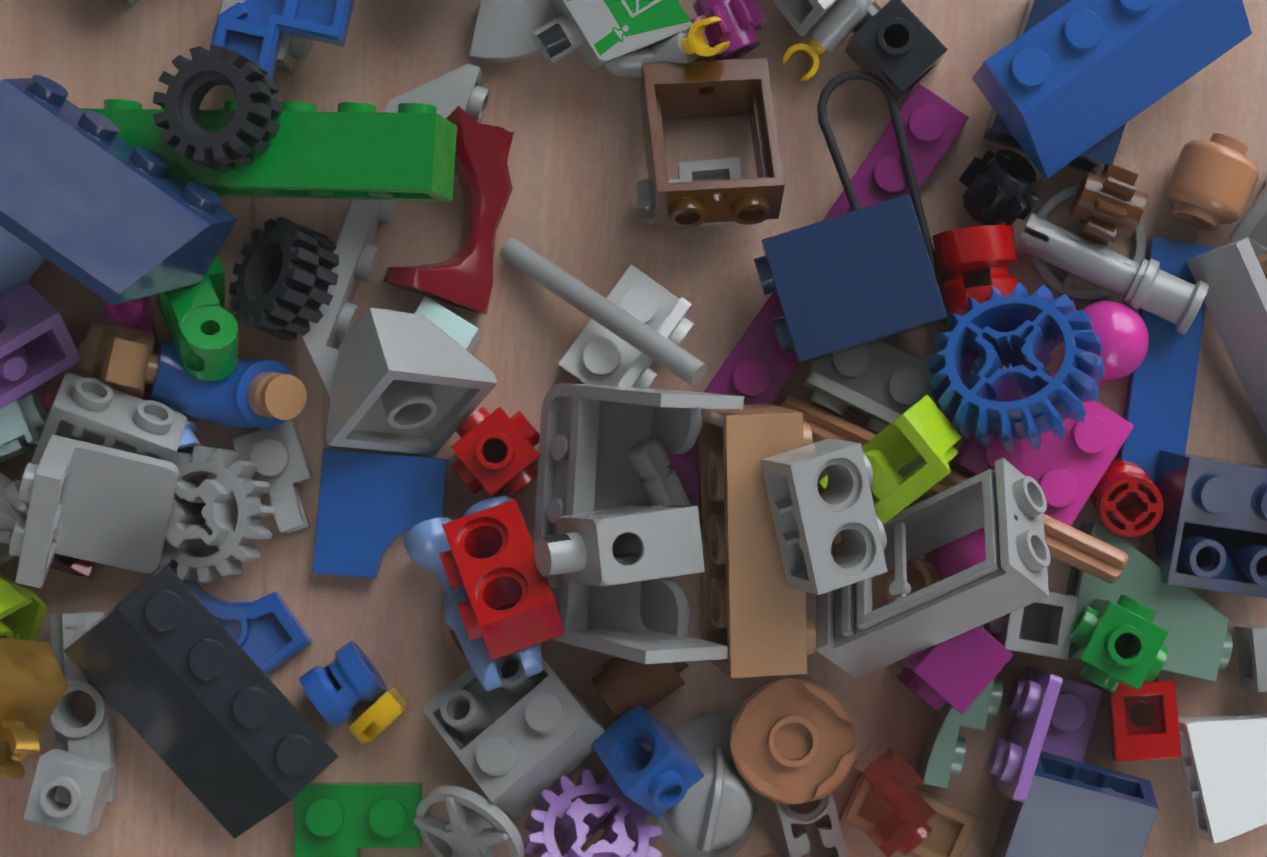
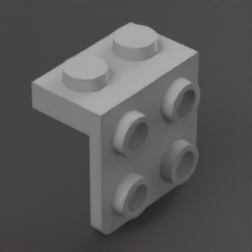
M52 434L39 465L28 462L21 481L18 500L29 503L27 518L18 517L9 547V555L20 557L15 583L42 588L55 553L145 574L155 572L161 560L179 477L177 466L169 461Z

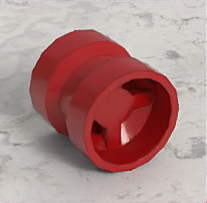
M1125 460L1111 462L1090 495V500L1106 527L1116 535L1128 538L1142 536L1153 530L1161 520L1164 509L1163 497L1146 471L1136 463ZM1136 502H1138L1134 508L1129 510L1130 507H1132Z

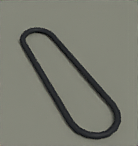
M862 70L843 72L832 78L821 91L817 112L818 122L851 210L856 211L861 209L829 125L826 106L830 94L838 85L848 80L860 79L874 84L882 91L887 101L912 203L934 274H936V256L896 98L889 85L876 74Z

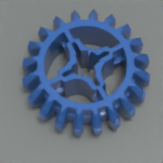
M1018 281L1012 294L1003 296L1001 291L992 285L989 294L990 300L980 304L977 300L968 296L966 306L969 312L965 316L948 313L947 324L951 332L934 333L935 340L933 344L937 352L927 356V367L932 375L929 378V390L933 398L938 400L937 407L950 422H953L955 429L964 439L975 435L978 444L988 450L1000 438L1004 449L1013 454L1019 439L1027 438L1029 444L1039 450L1042 441L1041 434L1051 430L1053 435L1064 439L1066 430L1063 421L1068 418L1084 423L1086 412L1082 402H1098L1099 389L1096 381L1103 379L1105 367L1100 357L1103 347L1099 335L1092 331L1093 325L1088 314L1084 310L1076 311L1073 300L1069 299L1066 294L1054 300L1051 290L1047 289L1043 284L1029 296L1027 288ZM1058 345H1061L1065 349L1064 359L1058 373L1052 378L1048 375L1046 367L1053 360L1050 353ZM981 357L985 364L977 374L979 381L969 390L967 383L970 370L976 359Z

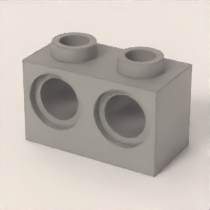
M828 438L760 459L787 586L821 595L888 572L884 556V550L887 545L886 533L882 522L876 516L870 489L873 484V470L869 459L862 451L861 443ZM826 468L828 483L824 492L819 495L817 488L818 478ZM840 533L841 547L838 554L833 558L831 554L832 542L835 536Z

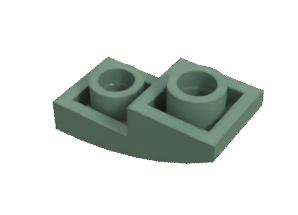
M994 677L963 714L947 704H943L927 733L915 778L923 784L948 789L950 775H960L965 759L966 738L958 737L959 728L964 726L985 731L987 717L996 718L998 715L1003 693L1002 681L995 680Z

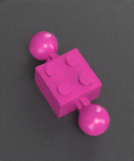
M1099 301L1083 309L1090 317L1093 325L1092 331L1099 335L1103 347L1100 357L1105 367L1103 379L1096 381L1098 389H1100L1104 381L1118 380L1134 372L1145 359L1149 347V334L1142 317L1135 310L1128 307V305L1117 301ZM1047 370L1049 376H1051L1052 378L1056 376L1055 374ZM1082 402L1086 412L1084 423L1068 418L1063 421L1066 430L1064 439L1053 435L1050 430L1040 435L1042 441L1039 450L1032 447L1027 438L1019 439L1012 454L1004 449L1000 438L986 450L978 444L975 435H972L964 440L958 450L959 453L951 460L949 467L965 477L972 478L986 470H994L995 461L1005 458L1023 475L1030 476L1038 482L1047 502V509L1044 514L1071 526L1135 425L1099 402ZM984 527L933 550L934 563L944 579L986 560Z

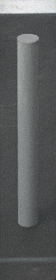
M510 238L501 248V259L690 385H697L707 371V364L516 238Z

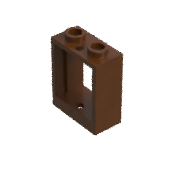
M767 58L693 61L686 64L673 62L642 64L640 107L653 226L673 225L678 228H693L702 223L732 221L743 225H753L768 219H779L785 181ZM749 115L757 178L669 183L662 119Z

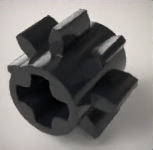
M988 150L982 159L974 157L959 178V181L968 187L962 196L966 211L975 220L984 225H1002L1004 223L1005 225L1012 226L1017 218L1024 220L1040 200V197L1030 190L1036 182L1034 168L1024 157L1010 150H999L996 154Z

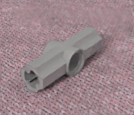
M108 611L50 615L51 647L69 687L49 719L55 728L56 749L116 765L114 720L118 711L64 653V650ZM79 690L87 692L95 700L96 715L89 724L79 721L72 711V699ZM116 767L106 802L117 800ZM58 786V802L70 805L72 797L69 790L63 786Z

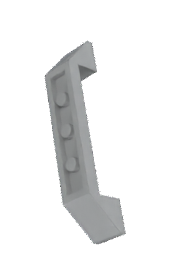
M468 63L388 101L384 112L398 113V104L423 103L437 107L436 113L446 119L459 106L477 123H480L487 107L490 89L483 87L485 80L481 68ZM352 199L335 245L337 248L333 251L334 254L339 255V265L331 271L339 275L337 285H329L327 291L328 294L333 295L329 306L322 303L319 308L323 314L322 318L317 324L309 321L310 331L302 336L330 398L339 350L335 349L339 338L345 340L355 326L359 313V305L352 303L360 280L369 282L373 276L381 250L380 247L373 245L381 222L387 224L392 222L400 202L399 200Z

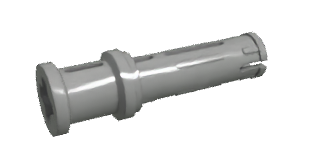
M1034 213L1031 214L1024 231L1046 240V242L1023 232L1016 245L1017 251H1023L1123 297L1122 303L1128 305V307L1136 312L1139 309L1150 312L1175 324V332L1182 335L1187 333L1201 308L1209 284L1200 280L1194 285L1160 269L1159 261L1152 258L1149 260L1143 258L1141 263H1137L1043 220Z

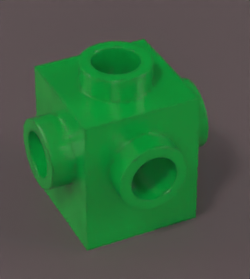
M1122 594L1117 603L1110 600L1094 599L1090 607L1085 605L1076 616L1068 634V640L1072 641L1068 657L1084 665L1079 675L1112 693L1116 692L1119 684L1140 690L1144 680L1149 683L1152 682L1161 671L1168 655V648L1164 647L1163 643L1169 631L1152 623L1157 612ZM1129 633L1132 638L1121 658L1116 653L1115 641L1121 634Z

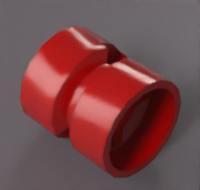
M974 226L944 231L932 236L936 256V271L946 276V283L939 290L947 316L948 313L965 316L969 312L966 306L968 296L977 300L980 304L990 300L989 294L992 285L1000 290L1003 296L1012 294L1019 279L1009 275L1008 269L1017 261L1013 226ZM991 273L992 285L966 288L964 276ZM948 317L941 323L947 324Z

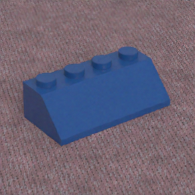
M1071 0L985 60L972 79L1046 180L1252 34L1242 0Z

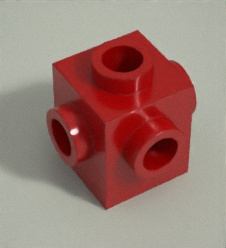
M482 407L455 429L461 439L452 445L451 448L460 459L452 465V468L475 495L485 488L492 497H496L505 491L512 498L537 478L538 472L534 466L538 463L540 455L534 446L539 443L540 434L520 410L512 417H509L501 407L491 414L485 407ZM493 439L502 440L507 446V455L499 463H490L484 457V447Z

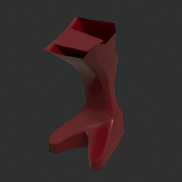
M457 106L446 119L457 126L454 171L464 195V224L459 250L446 261L436 264L388 267L383 282L477 314L487 315L493 286V257L496 231L513 189L507 160L514 132H509L498 126L477 123L461 107Z

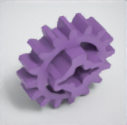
M583 770L576 782V786L566 775H563L556 782L553 792L546 789L541 792L534 804L537 810H532L525 821L524 827L533 834L528 836L524 843L525 853L539 855V857H661L662 853L651 846L656 844L663 833L661 827L647 826L646 821L651 813L641 806L637 807L623 792L616 790V781L610 773L602 784H595L590 770ZM599 829H603L604 833L596 845L592 843L587 851L583 852L581 848L589 836H594ZM556 841L560 844L561 853L556 845Z

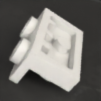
M632 264L607 296L608 300L678 346H680L694 326V323L685 318L691 311L692 304L683 297L679 299ZM593 319L589 321L558 364L573 377L587 385L649 388L658 375L649 368L654 361L653 359Z

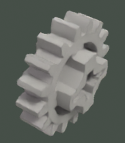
M194 446L193 454L176 452L173 463L179 470V477L163 546L164 551L159 566L168 565L170 568H177V576L181 580L199 579L200 583H221L222 577H239L243 575L241 561L258 562L261 558L254 546L257 539L271 540L272 533L267 528L261 526L263 517L275 514V507L262 505L260 497L271 488L269 482L252 481L251 478L255 474L257 465L251 461L238 460V452L234 450L220 448L216 450L213 447ZM209 473L217 475L214 480L205 479L202 484H198L195 481ZM212 546H217L220 549L210 556L198 554L201 549H210Z

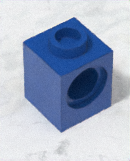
M640 704L631 711L629 709L592 743V746L623 794L657 818L670 807L680 802L686 795L687 790L704 777V774L671 726Z

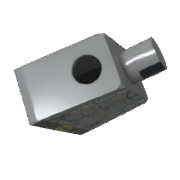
M638 503L560 516L556 521L557 534L539 537L534 545L535 563L540 574L544 577L561 574L563 580L568 583L611 586L705 572L698 506Z

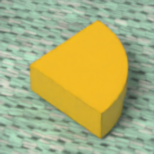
M394 687L369 707L348 730L361 745L364 743L368 745L408 708L406 706L408 702Z

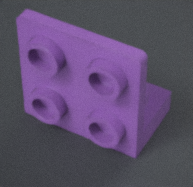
M1031 667L1027 668L1025 678L1016 677L1011 686L1006 704V712L1013 714L1006 739L1002 737L996 739L988 761L987 771L994 775L992 786L1009 798L1025 803L1041 751L1083 762L1104 691Z

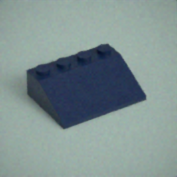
M33 75L32 78L1 80L0 226L111 305L202 282L237 218L220 207L222 203L220 197L198 183H185L168 171L170 163L157 152L142 146L134 147L117 135L119 127L107 117L94 111H83L66 99L68 91L57 82L41 75Z

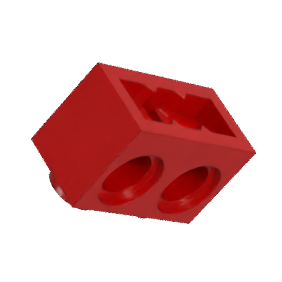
M516 499L442 524L450 549L440 552L439 556L451 590L464 586L469 600L461 602L457 606L470 641L483 638L491 661L565 634L556 600L547 577L542 576L537 569L534 558V544ZM493 553H495V554H494L493 556H491V557L484 558V559H480L481 557H483V556H485V555H487V554H493ZM516 604L510 609L498 610L504 605Z

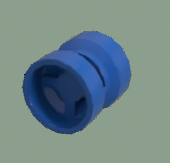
M353 640L335 652L333 662L325 667L315 666L299 677L304 691L315 708L334 728L352 716L353 707L362 701L372 702L388 691L386 684L371 660Z

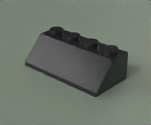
M168 565L160 566L64 650V653L234 839L290 802L339 757Z

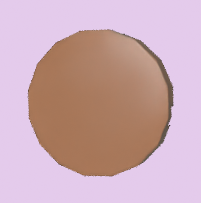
M783 677L761 684L743 699L732 720L730 749L737 771L753 791L775 803H809L824 798L844 781L855 760L856 733L850 711L832 690L811 679Z

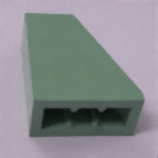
M1095 523L1081 524L1080 531L1124 551L1128 555V562L1116 583H1107L1074 566L1071 567L1066 595L1078 597L1075 618L1085 605L1090 607L1094 599L1110 600L1117 603L1121 594L1130 597L1156 611L1157 613L1152 623L1169 631L1163 643V646L1168 648V655L1162 670L1216 682L1218 670L1226 669L1232 654L1233 636L1227 633L1229 619L1187 587L1163 583L1160 567L1106 526ZM1129 633L1121 634L1115 641L1116 653L1121 658L1132 638Z

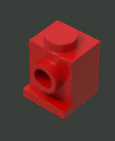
M1158 674L1150 683L1144 680L1140 690L1119 684L1115 693L1108 691L1114 761L1182 758L1175 681L1159 682ZM1138 702L1147 703L1153 710L1152 721L1143 727L1135 725L1130 719V709Z

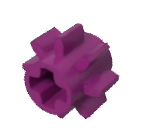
M697 0L693 4L697 17L690 20L692 24L699 19L714 16L722 19L717 23L709 24L705 28L703 35L706 44L713 48L718 44L730 41V46L725 52L715 55L717 60L736 59L760 45L756 31L763 28L761 24L765 23L767 18L758 0Z

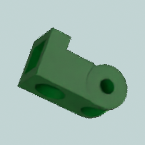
M217 254L202 282L157 294V304L184 368L193 377L204 381H216L228 377L238 364V323L230 312L222 308L225 307V271Z

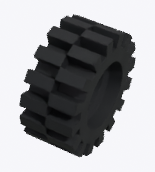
M210 45V51L201 46L189 49L193 60H189L181 55L177 56L171 62L179 70L178 73L173 76L163 71L158 80L169 86L166 94L154 91L153 103L164 108V112L153 114L155 125L166 129V131L160 134L164 142L175 147L174 152L212 169H215L216 166L222 170H235L234 162L247 166L255 161L250 153L253 149L264 154L271 145L262 139L266 131L277 135L280 127L278 123L270 120L271 114H282V103L271 97V95L278 93L279 90L274 81L265 77L268 72L260 65L231 49L229 51L219 45ZM229 85L237 97L235 114L225 128L216 132H208L199 121L201 102L213 87Z
M277 217V221L270 219L264 222V230L257 228L251 236L254 242L252 246L244 244L240 253L245 258L242 264L235 263L232 272L238 275V280L230 283L229 293L236 296L230 301V307L232 311L237 312L234 317L239 322L280 339L291 341L297 339V334L304 336L310 331L309 321L316 324L323 316L319 310L322 303L329 306L333 295L328 294L327 291L329 285H337L339 275L331 270L339 265V255L333 253L337 247L333 241L328 239L329 237L284 217Z

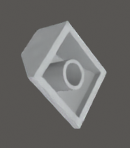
M369 308L339 346L325 431L328 446L436 455L456 432L455 429L471 415L497 385L495 374L425 315L398 312L390 309Z

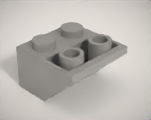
M515 652L498 658V672L503 686L491 691L484 689L470 666L421 708L489 800L516 819L537 801L544 789H552L559 777L567 776L596 750L592 743L606 731V728L579 694L543 654V671L529 677L526 676L522 662L517 658Z

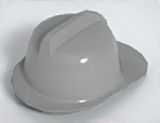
M728 714L701 715L688 721L676 733L704 774L703 778L687 790L686 795L680 802L670 807L657 818V825L662 828L664 842L678 856H733L747 843L755 825L760 794L751 789L736 769L730 749L731 725L734 717Z

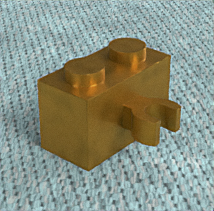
M0 638V778L22 779L24 777L25 770L22 762L27 755H37L40 751L38 736L69 688L50 642Z

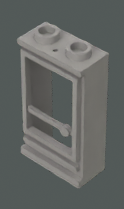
M1001 458L995 461L994 470H986L894 516L883 527L887 538V545L884 550L887 570L895 568V580L889 587V592L895 597V601L872 611V578L874 577L816 595V651L852 677L858 679L1048 597L1047 566L1050 565L1051 556L1045 541L1043 513L1047 509V502L1038 482L1030 476L1023 475L1005 458ZM984 527L985 561L909 595L911 585L907 582V562ZM841 542L836 545L832 543L831 554L833 558L838 554Z

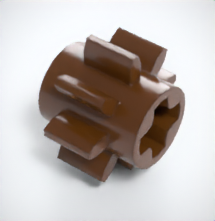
M1112 163L1109 164L1107 169H1103L1101 176L1086 172L1076 191L1069 213L1070 216L1080 219L1083 223L1079 236L1107 246L1109 241H1114L1116 234L1127 238L1133 235L1143 215L1148 198L1146 193L1136 190L1137 187H1134L1138 173Z

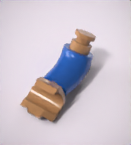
M98 321L91 324L86 340L79 341L77 351L82 361L74 366L80 369L81 377L98 379L106 383L110 388L140 399L143 398L145 385L147 384L149 385L148 400L160 402L171 409L214 424L240 429L274 428L285 423L287 420L297 417L304 410L307 402V392L302 381L295 377L286 365L275 360L238 358L236 369L228 377L216 381H204L193 377L186 371L174 344L161 341L157 354H153L156 341L154 333Z

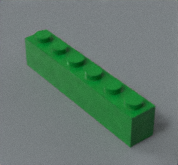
M107 99L104 100V109L80 108L83 111L90 110L107 117L119 127L117 135L134 147L142 146L157 152L170 163L168 171L185 183H198L210 189L218 196L452 202L457 126L436 113L437 107L429 104L400 103L398 104V113L376 112V106L367 103L341 102L338 103L337 112H316L317 106L310 103L282 101V114H271L270 120L280 125L277 135L266 131L262 137L271 146L264 154L253 149L250 153L255 161L247 166L234 162L235 170H222L216 166L215 169H212L174 152L175 147L166 144L160 136L166 129L155 125L153 117L155 113L164 112L163 107L161 109H142V104L136 101ZM220 101L219 110H199V121L202 127L208 132H216L225 128L235 114L237 101Z

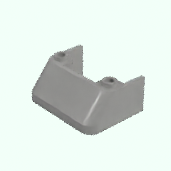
M559 383L552 386L546 393L541 408L540 457L538 458L533 544L535 545V541L539 537L557 534L556 521L560 516L638 503L649 504L640 485L644 478H641L640 474H635L628 459V451L642 441L653 438L663 443L667 454L686 453L693 447L702 426L701 408L743 410L744 396ZM561 574L546 576L556 600L565 633L550 640L642 664L728 659L729 646L687 636L690 619L689 603L682 589L672 581L653 579L611 586H593L565 582Z

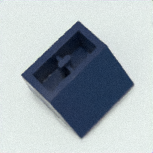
M1160 450L1154 484L1163 497L1164 509L1161 520L1153 528V535L1162 582L1168 585L1267 598V466Z

